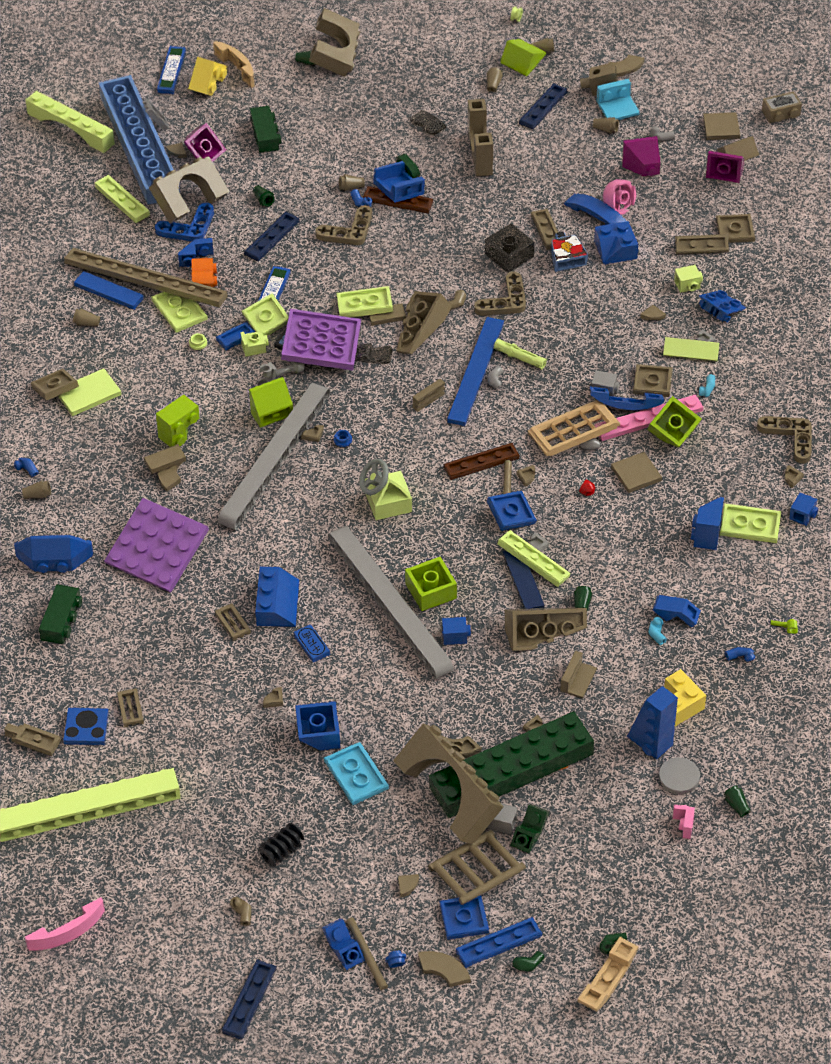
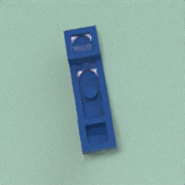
M574 194L564 202V205L577 212L581 209L604 222L605 225L626 221L615 209L589 195Z
M589 388L592 397L618 409L644 410L664 403V397L661 394L644 393L642 400L609 396L608 388Z

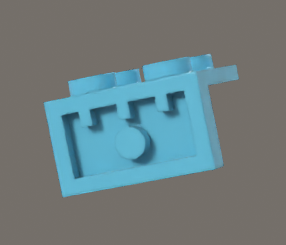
M629 79L597 86V103L606 118L615 117V119L620 120L639 115V110L630 96L631 82Z

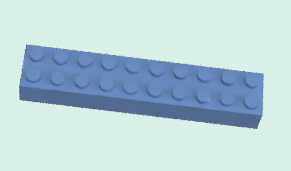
M128 75L99 82L101 100L147 205L157 203L149 187L153 184L154 179L159 176L164 178L168 172L174 169L151 118L145 111L146 109L132 76Z

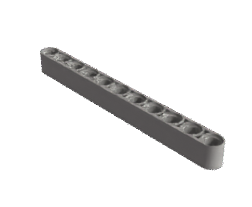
M315 383L310 384L221 510L218 524L237 530V526L242 524L247 516L246 513L251 511L256 504V499H259L265 491V486H268L274 478L272 477L274 473L279 471L283 465L281 463L288 458L291 453L290 450L295 448L299 442V437L308 429L307 426L313 422L317 416L316 413L325 405V400L329 399L331 392L329 388Z
M345 525L328 533L329 541L335 545V550L340 556L345 558V563L350 569L354 570L353 573L358 580L364 583L363 586L367 592L374 596V601L380 608H383V613L390 621H393V626L399 634H403V639L409 647L414 649L413 652L419 660L425 663L423 665L430 674L435 676L434 679L436 680L452 672L454 668L449 657L351 530Z

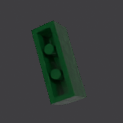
M270 105L250 108V119L259 153L279 150L281 136L277 134L279 133L278 124L274 123L276 122L275 113L271 112Z
M56 584L39 627L41 641L64 644L65 639L70 637L71 623H75L77 618L76 610L81 608L83 601L79 588Z

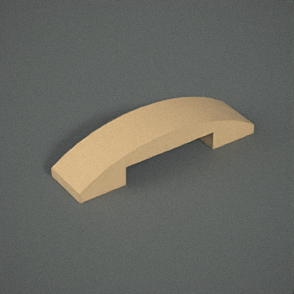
M218 41L213 42L214 54L222 62L230 60L242 71V80L253 88L254 73L249 60L234 47Z
M619 937L609 952V958L592 983H588L577 1002L598 1011L610 998L625 975L639 946Z

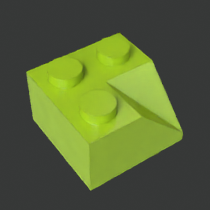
M182 395L157 412L158 438L169 447L175 445L182 446L187 440L188 426L200 419L199 406L187 396Z
M672 396L652 420L647 430L663 442L680 447L697 428L702 418Z
M441 556L405 569V584L421 611L457 599V583Z

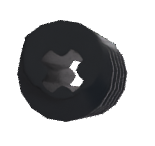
M288 823L286 828H281L273 837L268 838L267 842L261 844L258 848L259 853L269 865L276 867L275 859L281 863L283 861L281 854L287 858L289 856L287 850L294 853V845L300 848L302 846L300 840L304 841V835L295 824Z

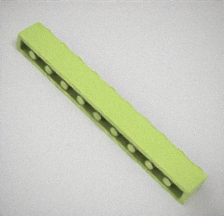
M174 768L163 769L159 772L143 774L130 779H122L109 784H101L97 787L81 789L68 794H60L35 802L23 803L6 809L2 808L0 809V842L181 799Z

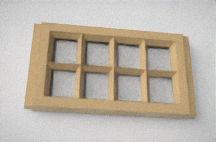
M595 400L533 426L527 431L546 456H553L617 429L620 426V422L602 402Z

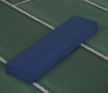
M553 83L519 120V124L534 130L567 94L568 89Z
M285 211L244 251V255L259 262L300 222V219Z
M503 551L504 560L523 608H544V602L529 566L508 551Z
M256 960L224 1024L223 1034L243 1040L277 970V966Z

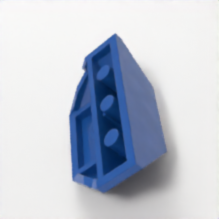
M72 535L30 536L14 543L16 557L34 572L40 573L48 571H73L93 556L92 541H85Z

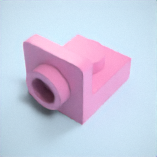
M674 805L673 819L680 820L679 830H683L682 838L691 839L695 808L687 805Z

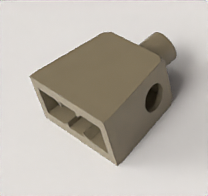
M615 62L590 68L589 78L580 79L581 89L591 88L592 96H597V86L618 81Z

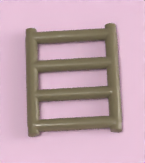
M493 830L480 835L474 844L466 843L428 865V868L431 871L435 870L456 893L461 905L475 899L526 869L523 862L519 863L494 837ZM487 841L512 868L501 873L477 846ZM470 851L494 878L484 883L460 856ZM453 861L477 888L466 893L442 866Z

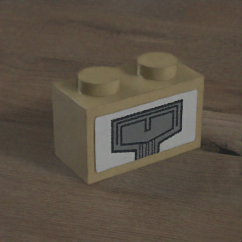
M794 91L763 99L762 112L769 123L801 116L802 103Z

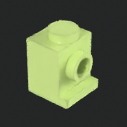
M262 331L248 334L240 332L241 345L245 357L266 353V346H269L267 335L263 336Z

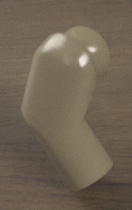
M233 897L230 901V906L241 915L240 924L242 926H249L251 924L250 904L239 897Z

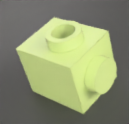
M696 265L675 269L674 282L680 293L700 289L703 276L701 271H698Z

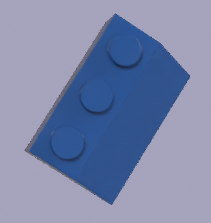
M260 566L255 611L257 626L296 627L299 593L298 578L280 567Z

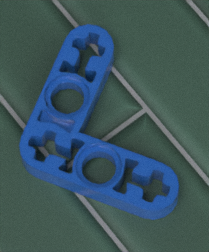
M210 203L200 204L191 225L176 222L170 224L168 221H159L155 224V232L161 237L191 242L194 239H204L214 215V207ZM200 221L205 222L204 224H197ZM178 230L184 231L183 233H176Z

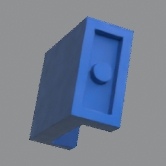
M401 161L375 168L373 184L393 202H398L424 195L425 179L422 177L413 179L405 172V163Z

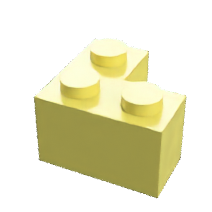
M197 57L188 89L212 96L217 87L216 81L222 82L226 77L227 66Z
M681 669L665 678L664 687L678 697L675 726L705 709L706 694Z

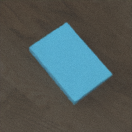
M360 742L324 757V762L352 805L389 789L388 783Z

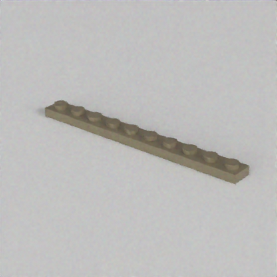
M72 248L64 258L65 264L219 308L228 297L227 291L76 248Z

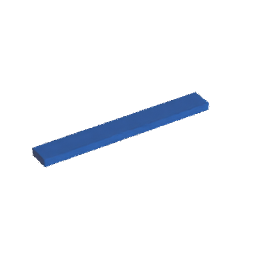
M486 317L447 418V423L461 426L466 425L494 352V344L502 331L504 320Z

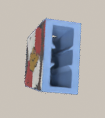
M563 231L556 233V239H553L551 243L554 271L587 265L588 253L577 236H566Z

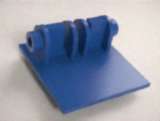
M722 290L699 295L701 298L699 302L701 308L710 314L713 313V316H717L716 318L722 322L725 321L727 323L730 321V313L746 309V307L741 305L740 301L732 299Z

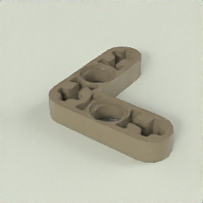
M366 205L358 207L351 228L319 225L316 228V238L321 241L343 244H363L372 219L371 207ZM359 224H364L365 226H364V227H358L357 225H359ZM337 234H344L345 236H343V237H337L336 235H337Z
M509 272L506 275L508 297L477 300L474 305L475 313L480 316L522 313L525 311L526 299L521 274ZM518 291L520 294L515 295L511 292ZM517 300H519V305H520V306H517V305H516V301H517ZM497 305H503L504 308H501V309H500V308H497L496 306H497Z
M762 416L758 419L757 429L761 433L794 435L795 461L801 464L810 461L812 425L809 420ZM785 424L789 428L783 429L780 425ZM804 439L807 441V443L802 444L799 443L798 440ZM801 450H804V456H801Z

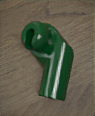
M626 932L607 934L600 942V951L608 954L619 937L627 940Z
M536 951L531 958L515 957L512 965L519 971L532 972L543 961L545 956L542 952Z

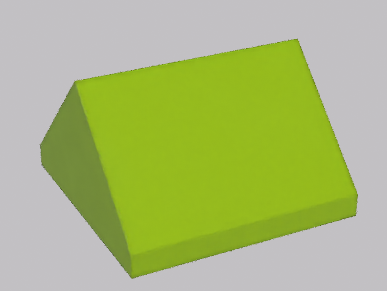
M521 39L507 40L500 63L527 77L546 55V52Z

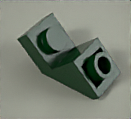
M532 804L528 805L523 822L516 827L510 846L530 853L545 827L549 811Z

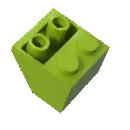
M283 377L249 389L251 414L260 428L286 419L293 410V403Z

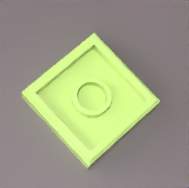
M273 293L242 310V314L255 332L262 331L263 336L272 334L288 323L289 316Z

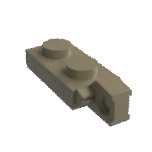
M7 723L4 728L5 736L11 738V741L49 756L54 754L61 742L60 736L25 723L19 725V727Z

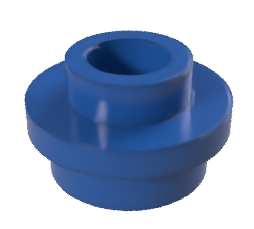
M339 430L334 435V443L339 447L349 446L352 443V436L347 430Z
M397 950L388 953L389 956L385 958L389 968L404 966L407 956L405 953Z

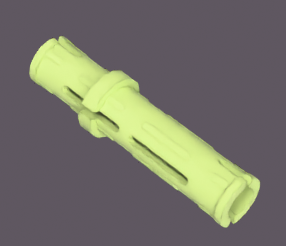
M498 338L494 344L495 350L541 370L547 363L546 358L523 350L514 343L510 344Z

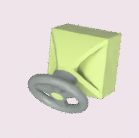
M373 459L368 462L361 472L359 484L362 492L366 494L375 520L412 512V497L402 472L389 473L388 466L382 459ZM378 464L381 465L383 472L378 471ZM372 467L369 478L365 479L369 469Z

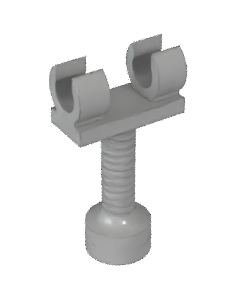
M271 362L262 364L259 373L263 372V377L266 378H260L258 386L290 372L295 374L304 371V364L291 362V365L277 369Z

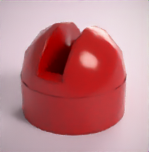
M586 479L581 485L579 492L585 496H591L594 494L596 487L591 481Z

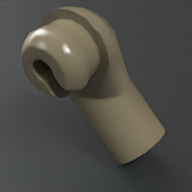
M457 290L454 300L448 301L452 305L450 310L464 305L466 299L464 290Z

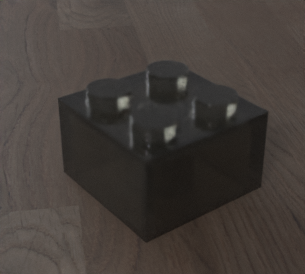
M511 223L485 239V255L509 273L534 257L535 242Z

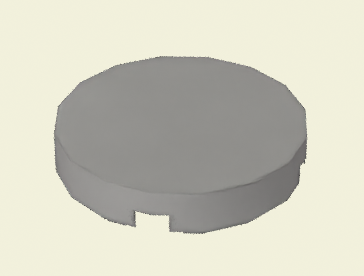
M671 758L660 767L659 781L662 787L672 794L682 795L689 791L692 792L699 785V768L694 762L686 758Z

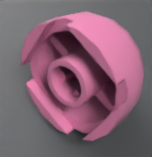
M613 180L607 184L603 191V202L615 209L619 214L624 215L629 211L625 209L635 203L636 188L628 180ZM620 204L624 205L623 209H620Z

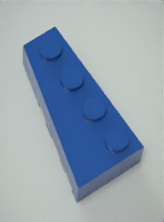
M663 686L645 700L627 735L629 739L642 748L646 755L653 756L656 760L673 746L678 697Z

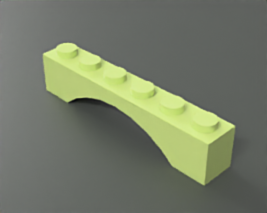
M35 91L25 100L27 114L40 121L53 120L68 126L78 133L89 146L102 153H105L115 144L113 129L38 91Z

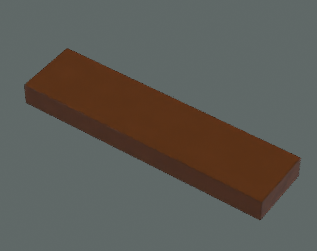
M367 186L363 198L370 197L372 203L428 214L434 202V199L422 196L393 202L379 188Z
M509 443L445 463L443 468L449 479L453 480L504 464L506 460L514 461L520 459V455L513 443Z

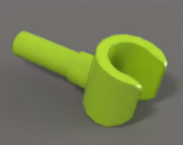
M790 619L787 622L771 620V625L787 628V633H798L797 621L795 619Z

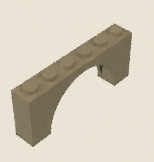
M422 724L393 761L404 774L417 777L429 766L442 762H447L456 771L461 784V803L458 814L450 829L460 841L474 844L502 810L503 805L498 801L500 798L487 788L488 784L483 779L477 777L475 774L476 770L464 762V756L452 748L453 744L441 735L442 731L437 726Z

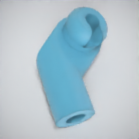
M713 374L707 376L706 387H699V396H710L715 387L716 380Z
M655 617L650 622L648 633L659 645H662L667 641V638L661 633L663 620L660 617Z

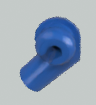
M358 189L350 192L357 207L364 205L372 206V199L370 197L362 198Z
M21 457L14 462L16 470L26 469L31 477L39 474L33 461L29 458Z
M737 647L725 651L728 661L744 656L746 662L755 659L752 648Z

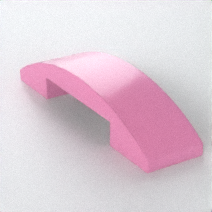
M102 898L83 906L82 916L49 933L43 927L25 936L28 950L36 951L54 948L84 934L105 912Z

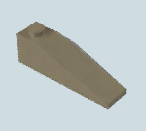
M414 291L406 307L408 313L406 319L403 320L404 330L399 337L397 352L412 355L445 321L452 305L442 294Z
M587 608L505 609V631L512 651L533 650L538 648L537 644L545 641L550 643L557 636L562 634L568 636L587 628Z

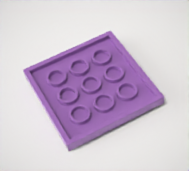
M290 309L281 360L353 370L361 319Z
M142 498L104 562L165 591L171 592L209 528L202 523Z

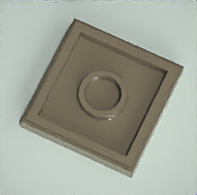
M737 112L703 113L706 140L740 139Z
M751 214L716 215L718 234H728V243L755 241Z
M636 364L633 394L644 395V393L661 394L663 397H670L673 367Z
M63 368L31 382L32 388L46 401L79 387L78 381Z
M645 452L611 464V469L628 493L662 481V476Z

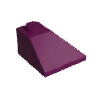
M207 123L194 129L184 140L185 145L196 159L199 157L204 159L209 156L211 161L214 162L227 150Z
M657 136L623 140V168L641 176L660 174L661 161Z
M708 151L706 178L740 183L744 167V157Z

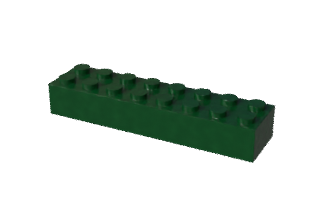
M575 711L466 758L464 762L472 766L476 770L475 774L477 777L483 779L488 784L487 788L500 797L594 755V740ZM448 766L429 775V788L449 819L458 814L461 803V784L456 771L451 766Z

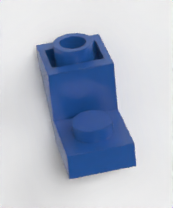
M212 238L194 239L178 252L179 267H191V259L196 258V256L213 255Z
M664 595L657 596L653 611L666 622L678 616L690 627L697 624L701 611L688 599Z
M342 918L322 927L328 944L346 970L365 961L358 942L351 939Z

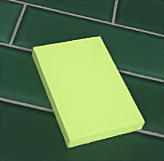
M389 286L336 293L339 316L351 318L393 312Z
M161 292L151 297L153 303L176 333L208 320V316L194 300L166 292Z
M103 368L78 379L79 387L58 397L70 414L75 416L120 396L121 390Z
M724 503L720 535L777 543L781 511Z

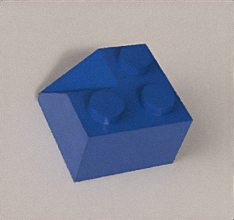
M629 221L595 227L594 242L604 265L638 258V242Z
M719 497L700 506L698 514L693 516L692 527L694 528H692L691 540H694V547L717 550L724 497Z
M336 701L295 705L299 741L318 750L341 748Z

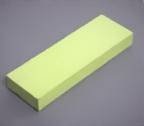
M665 337L663 356L718 361L720 343Z

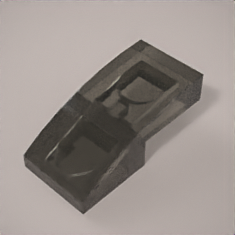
M423 110L410 117L411 123L421 126L423 132L430 135H436L446 128V125L441 120Z
M371 343L357 345L355 361L388 364L391 362L393 349L391 345L374 348Z

